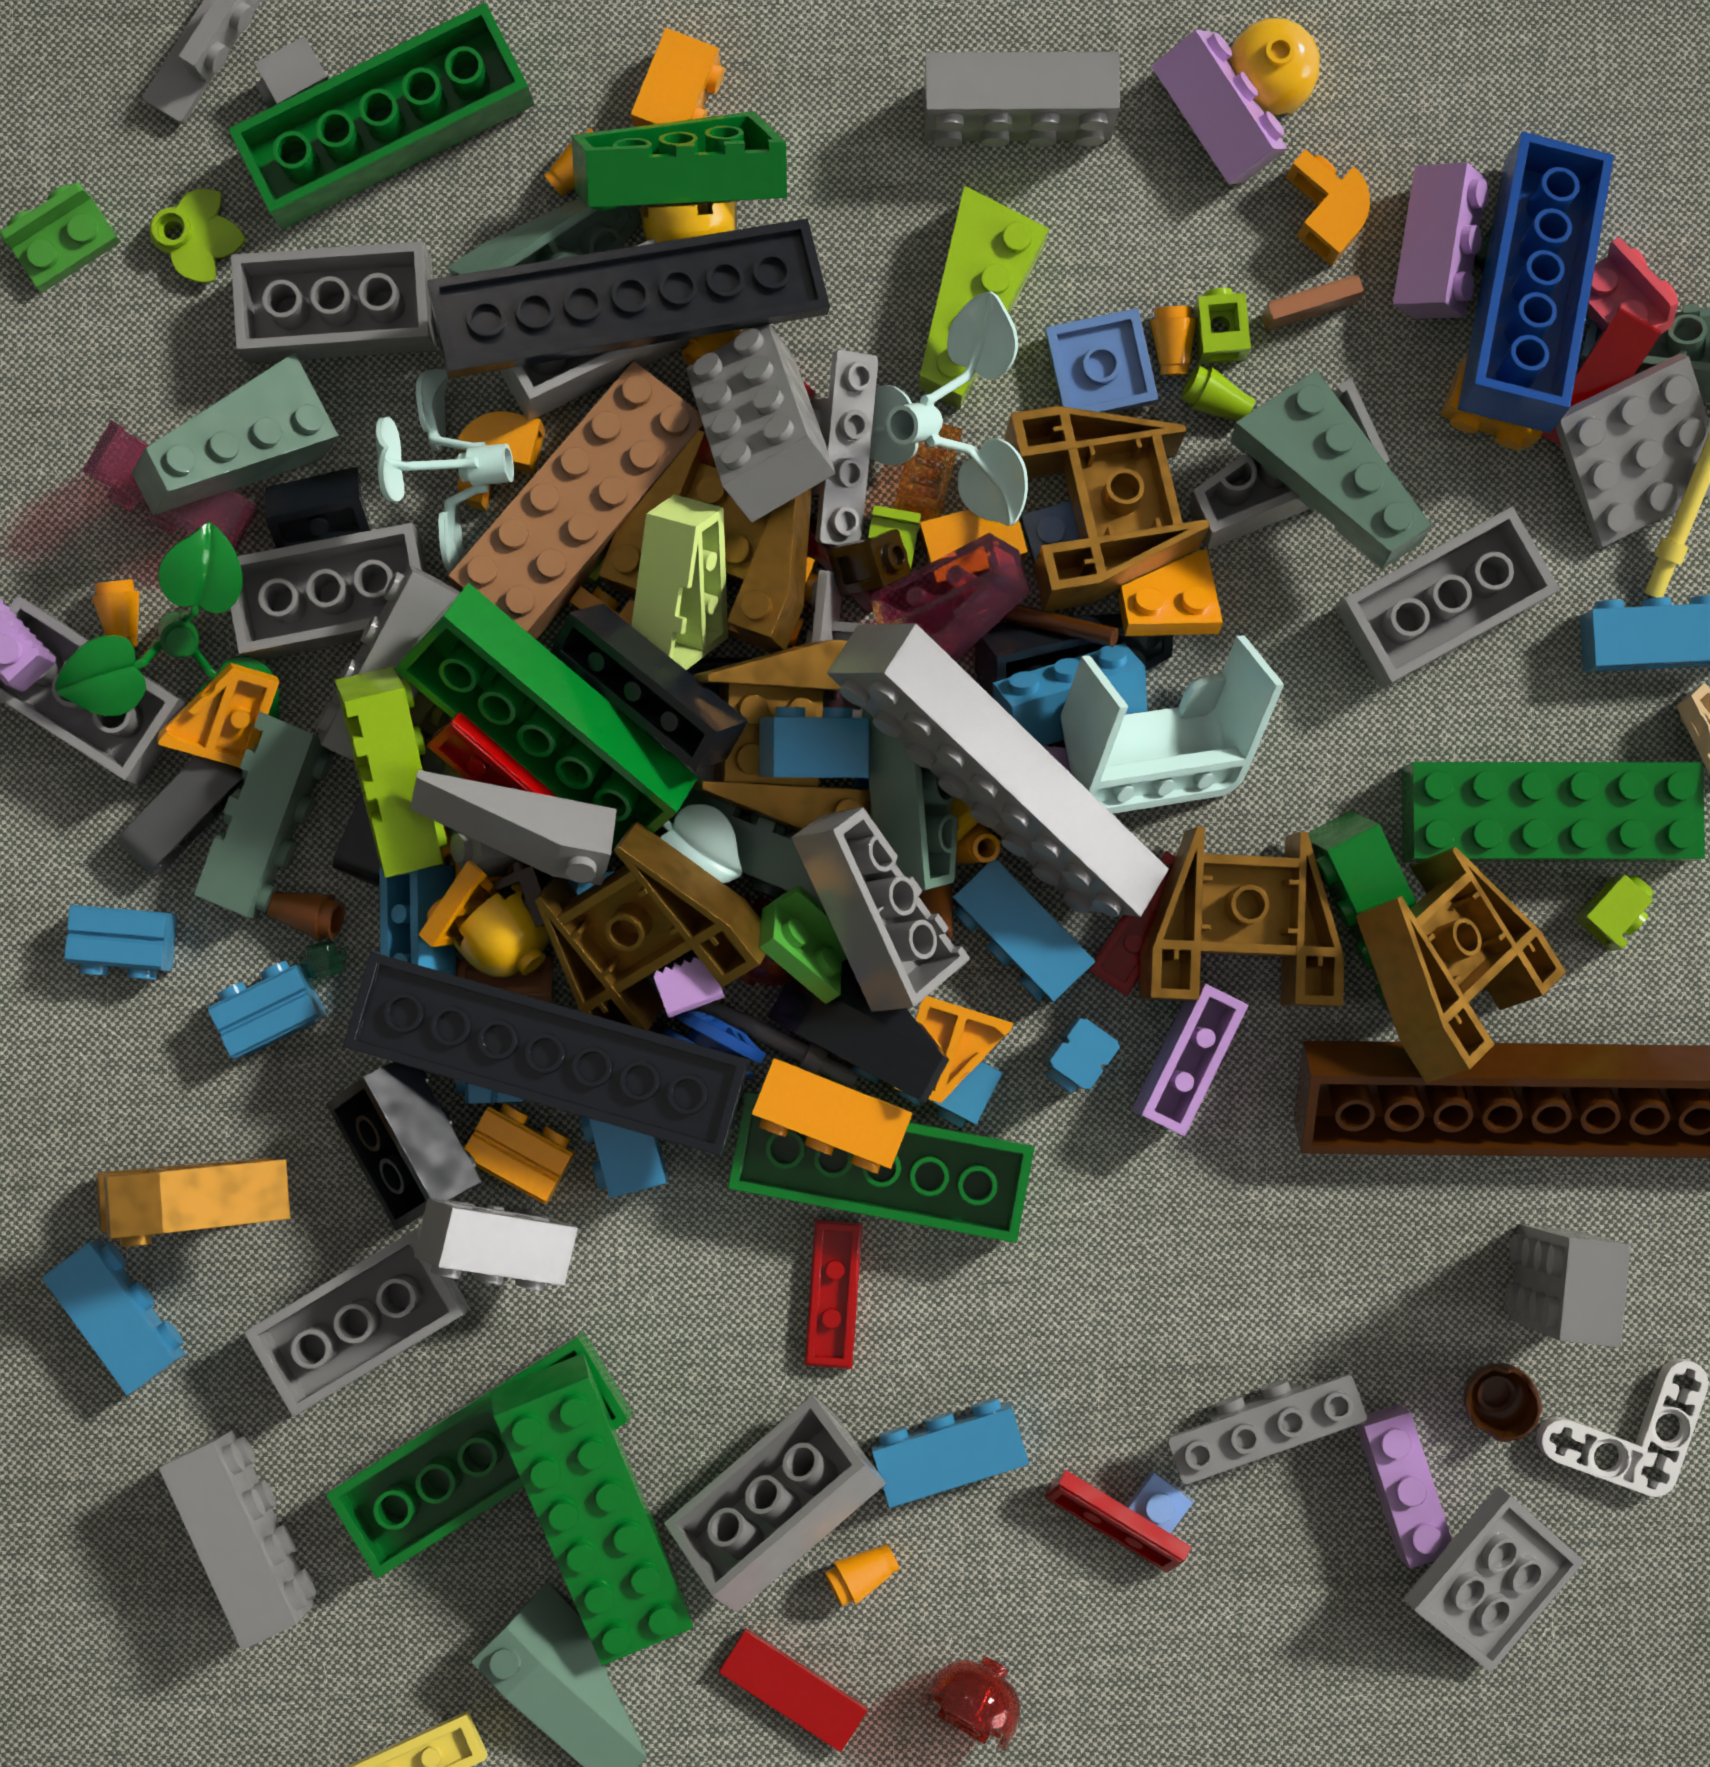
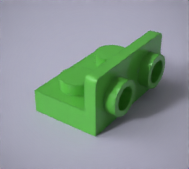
M79 182L55 189L49 194L45 203L32 211L27 210L16 214L8 221L7 227L0 231V237L3 242L12 249L26 273L41 293L121 243L91 195Z
M795 886L762 908L759 948L827 1004L840 995L842 962L847 957L823 905L801 886Z

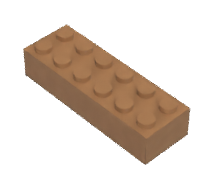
M633 360L449 573L448 577L451 586L461 591L470 583L533 638L537 639L605 558L615 532L697 431L705 432L699 411Z

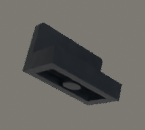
M357 467L277 484L265 489V519L276 549L372 530V525L361 496V481Z

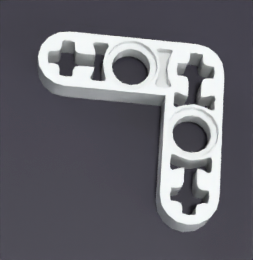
M1677 1358L1664 1364L1658 1374L1635 1443L1576 1421L1555 1416L1545 1420L1538 1428L1536 1435L1538 1448L1545 1456L1557 1463L1648 1496L1659 1497L1666 1495L1676 1484L1708 1391L1709 1381L1707 1374L1701 1366L1687 1359ZM1688 1368L1687 1376L1694 1380L1691 1389L1683 1388L1680 1392L1678 1402L1687 1405L1684 1412L1675 1406L1664 1404L1666 1397L1676 1401L1679 1386L1673 1383V1377L1675 1374L1684 1375ZM1665 1414H1674L1679 1420V1432L1671 1440H1661L1655 1430L1656 1422ZM1566 1427L1565 1435L1584 1444L1582 1453L1567 1446H1561L1558 1452H1555L1556 1445L1550 1441L1552 1432L1560 1434L1563 1428ZM1590 1434V1437L1586 1440L1585 1435ZM1651 1442L1664 1450H1670L1671 1454L1669 1458L1659 1454L1656 1468L1663 1472L1660 1480L1652 1479L1648 1486V1478L1642 1475L1641 1472L1644 1466L1652 1467L1655 1463L1658 1453L1648 1449ZM1612 1443L1618 1450V1461L1611 1469H1599L1594 1461V1453L1600 1445ZM1581 1456L1582 1461L1577 1462V1459Z

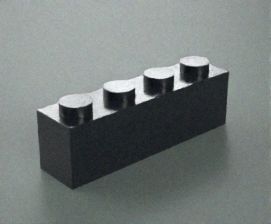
M605 604L570 612L550 651L694 771L726 760L748 722L744 716Z

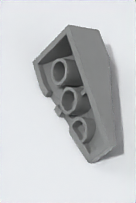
M422 770L417 771L410 806L411 810L551 876L570 879L578 883H591L602 886L611 857L617 811L615 808Z

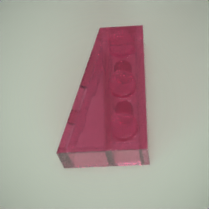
M111 420L82 469L84 473L109 490L105 498L128 512H131L135 505L147 511L150 515L146 521L170 535L173 534L176 528L191 535L204 523L211 522L222 531L236 551L259 509L245 497L230 490L153 516L131 474L144 449L149 445L132 436L124 427Z
M989 532L870 594V599L877 625L916 623L956 662L1030 593L1019 550Z

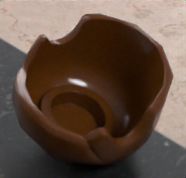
M1488 1363L1480 1366L1466 1381L1462 1400L1468 1417L1476 1428L1491 1435L1497 1441L1508 1442L1525 1438L1538 1425L1542 1411L1539 1392L1532 1379L1524 1371L1507 1363Z

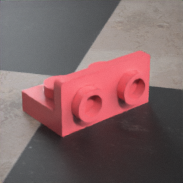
M1620 237L1610 242L1608 256L1595 264L1587 308L1588 316L1603 331L1618 307H1621L1659 329L1661 334L1672 328L1678 306L1677 295L1673 287L1667 281L1660 280L1648 268L1645 258L1636 248H1630Z

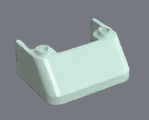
M1245 635L1236 636L1222 673L1201 676L1190 682L1179 707L1125 715L1128 705L1090 655L1081 656L1060 717L1070 773L1112 814L1226 795L1236 789L1244 780L1284 683Z

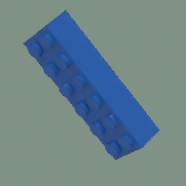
M1523 131L1519 135L1503 165L1457 410L1551 433L1570 409L1613 166V154Z

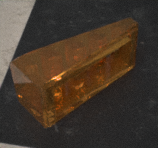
M942 424L938 434L942 438L960 442L963 429ZM919 442L915 456L904 464L893 509L920 513V522L940 517L957 451L952 449L944 451L922 445ZM916 457L942 463L943 468L915 461ZM911 476L937 482L938 487L910 480Z

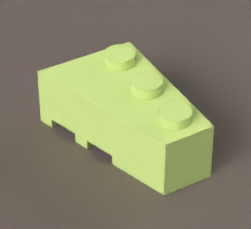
M674 494L646 513L631 626L687 670L728 639L724 510L720 506Z

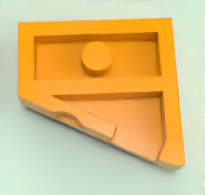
M1198 550L1124 584L1120 588L1118 602L1125 636L1219 634L1223 621L1207 550Z
M234 663L228 664L159 731L157 736L158 745L240 767L245 751L247 749L252 750L259 743L262 731L254 728L259 712L269 714L279 685L278 677Z
M473 861L466 862L444 897L435 902L427 913L428 921L418 935L431 947L453 945L454 940L462 942L464 937L458 930L464 921L486 900L499 893V891H495L493 884L486 878L485 872Z
M929 996L925 997L920 1002L915 1020L923 1024L949 1058L928 1099L942 1103L999 1041L1011 1031L1013 1023Z

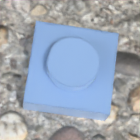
M1152 1470L1126 1507L1171 1534L1193 1504V1501Z

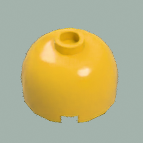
M1265 18L1250 24L1238 35L1231 46L1232 56L1229 60L1236 75L1244 72L1257 89L1258 96L1254 100L1259 104L1263 112L1269 111L1273 115H1282L1284 113L1289 115L1296 112L1309 100L1319 78L1320 53L1314 38L1301 25L1286 18Z
M736 201L671 204L669 207H665V204H655L641 207L642 227L646 241L654 238L655 242L659 243L737 229Z
M520 883L510 886L516 893L506 899H503L499 893H496L480 905L458 930L464 937L462 942L454 940L453 943L474 968L491 977H508L518 972H521L523 975L530 974L543 963L546 957L542 952L549 944V934L545 926L535 927L530 911L522 902L521 896L523 891Z

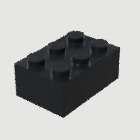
M391 1062L363 1076L326 1104L395 1231L423 1217L428 1198L451 1201L482 1182L477 1174V1167L473 1157L468 1151L463 1149L453 1131L451 1117L438 1104L429 1087V1079L424 1070Z

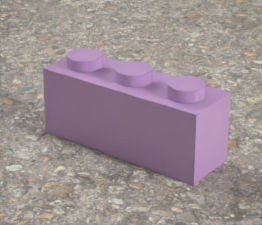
M1194 30L1151 67L1227 183L1243 184L1288 149L1281 139L1284 135V130L1276 117L1269 111L1264 113L1259 104L1254 100L1258 96V91L1244 72L1236 75L1229 60L1232 56V51L1227 42L1216 32L1212 34L1210 31Z
M1468 162L1420 165L1414 168L1393 305L1413 319L1465 317L1467 303L1472 298L1474 292L1473 265L1475 254L1479 252L1481 247V232L1479 228L1482 209L1488 202L1489 188L1487 178Z
M1200 983L1199 1000L1184 1001L1131 1111L1185 1137L1249 1005L1206 983Z
M1400 1404L1366 1414L1367 1420L1356 1425L1397 1556L1409 1569L1433 1562L1445 1550L1452 1538L1412 1414Z

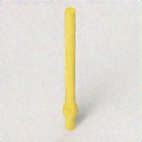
M1710 432L1666 538L1661 537L1654 556L1658 557L1644 591V593L1656 598L1664 596L1676 564L1682 565L1689 546L1685 545V542L1710 484Z

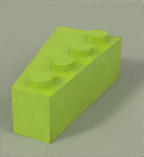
M965 185L919 376L918 389L928 394L933 393L957 378L966 370V367L955 364L948 355V334L955 317L972 298L989 291L998 295L1008 314H1010L1045 247L1049 232L1048 227ZM975 371L971 380L940 400L960 410L978 376L977 372Z
M393 666L334 680L379 863L385 878L443 864L440 848L448 846L443 824L410 809L417 771L422 770L420 755L426 754L419 725L413 726L409 708L415 707L409 682L406 679L400 680Z

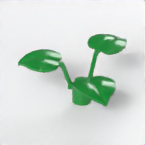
M206 522L194 533L173 545L166 552L159 566V585L166 598L177 606H191V608L164 615L157 627L159 638L153 639L148 650L137 660H135V650L132 643L123 636L103 635L87 641L66 660L58 673L55 682V690L58 695L94 714L117 716L127 713L137 706L146 690V681L139 669L147 666L156 653L162 649L174 658H185L191 655L204 673L211 679L197 690L196 695L230 663L273 675L266 664L250 656H235L227 659L222 663L217 673L198 648L199 634L192 618L199 614L200 608L216 614L228 611L236 603L242 590L243 577L237 554L230 541L216 525ZM278 688L268 714L279 719Z

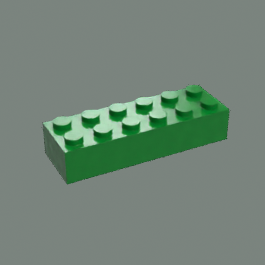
M485 2L228 128L270 214L281 230L535 105L529 87Z
M470 583L460 591L426 628L394 668L397 673L451 718L459 711L463 713L557 797L617 809L612 852L615 854L614 849L633 823L639 822L655 833L678 812L698 779L693 772Z
M1412 762L1401 768L1402 862H1419L1453 847H1457L1471 862L1687 863L1705 859L1703 762Z
M746 1092L728 1189L1017 1243L1035 1146L909 1121L891 1169L881 1165L877 1174L851 1164L850 1161L853 1154L835 1147L832 1155H828L804 1145L807 1136L789 1129L786 1137L758 1127L761 1118L752 1115L760 1093Z
M581 1331L338 1483L325 1494L376 1579L524 1487L494 1419L490 1390L584 1353L615 1429L631 1419L634 1412L584 1331Z
M584 1353L490 1390L494 1419L601 1666L694 1628L686 1596Z

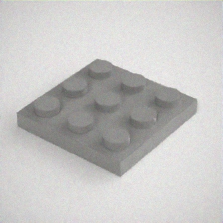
M1679 353L1571 406L1555 427L1595 544L1605 547L1676 512L1679 508L1710 432V422L1690 358L1687 355ZM1710 484L1704 497L1710 495Z
M1498 1486L1488 1499L1480 1505L1477 1512L1456 1537L1448 1543L1445 1550L1424 1575L1416 1581L1414 1587L1403 1600L1491 1673L1583 1564L1584 1560L1511 1495Z

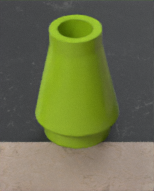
M1197 365L1189 376L1181 394V400L1189 403L1190 410L1236 422L1251 413L1255 404V398L1245 394L1212 366L1205 369Z

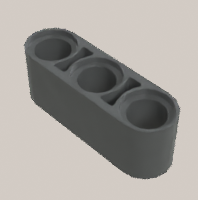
M195 756L125 828L119 836L117 843L152 877L160 874L225 809L229 796L238 788H243L245 782L242 778L243 770L236 766Z

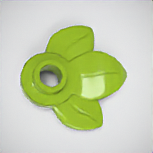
M196 189L186 193L177 207H169L159 211L153 217L149 227V234L153 244L161 252L171 256L176 271L189 280L204 284L212 283L216 279L215 259L231 256L246 241L241 230L233 222L218 215L221 209L222 194L212 189ZM174 226L182 227V234L179 238L174 240L168 239L167 234L170 228Z

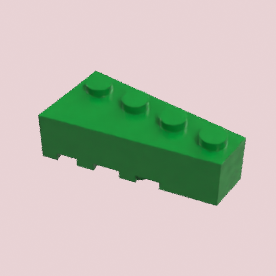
M754 111L571 135L574 189L588 207L596 210H613L619 206L787 198L786 141Z
M1350 810L1308 832L1320 876L1335 901V907L1340 918L1350 929L1357 942L1355 944L1357 954L1368 970H1372L1378 981L1356 915L1359 912L1399 896L1403 897L1410 909L1416 904V901L1380 824ZM1379 983L1375 986V991L1382 1005L1389 1011Z

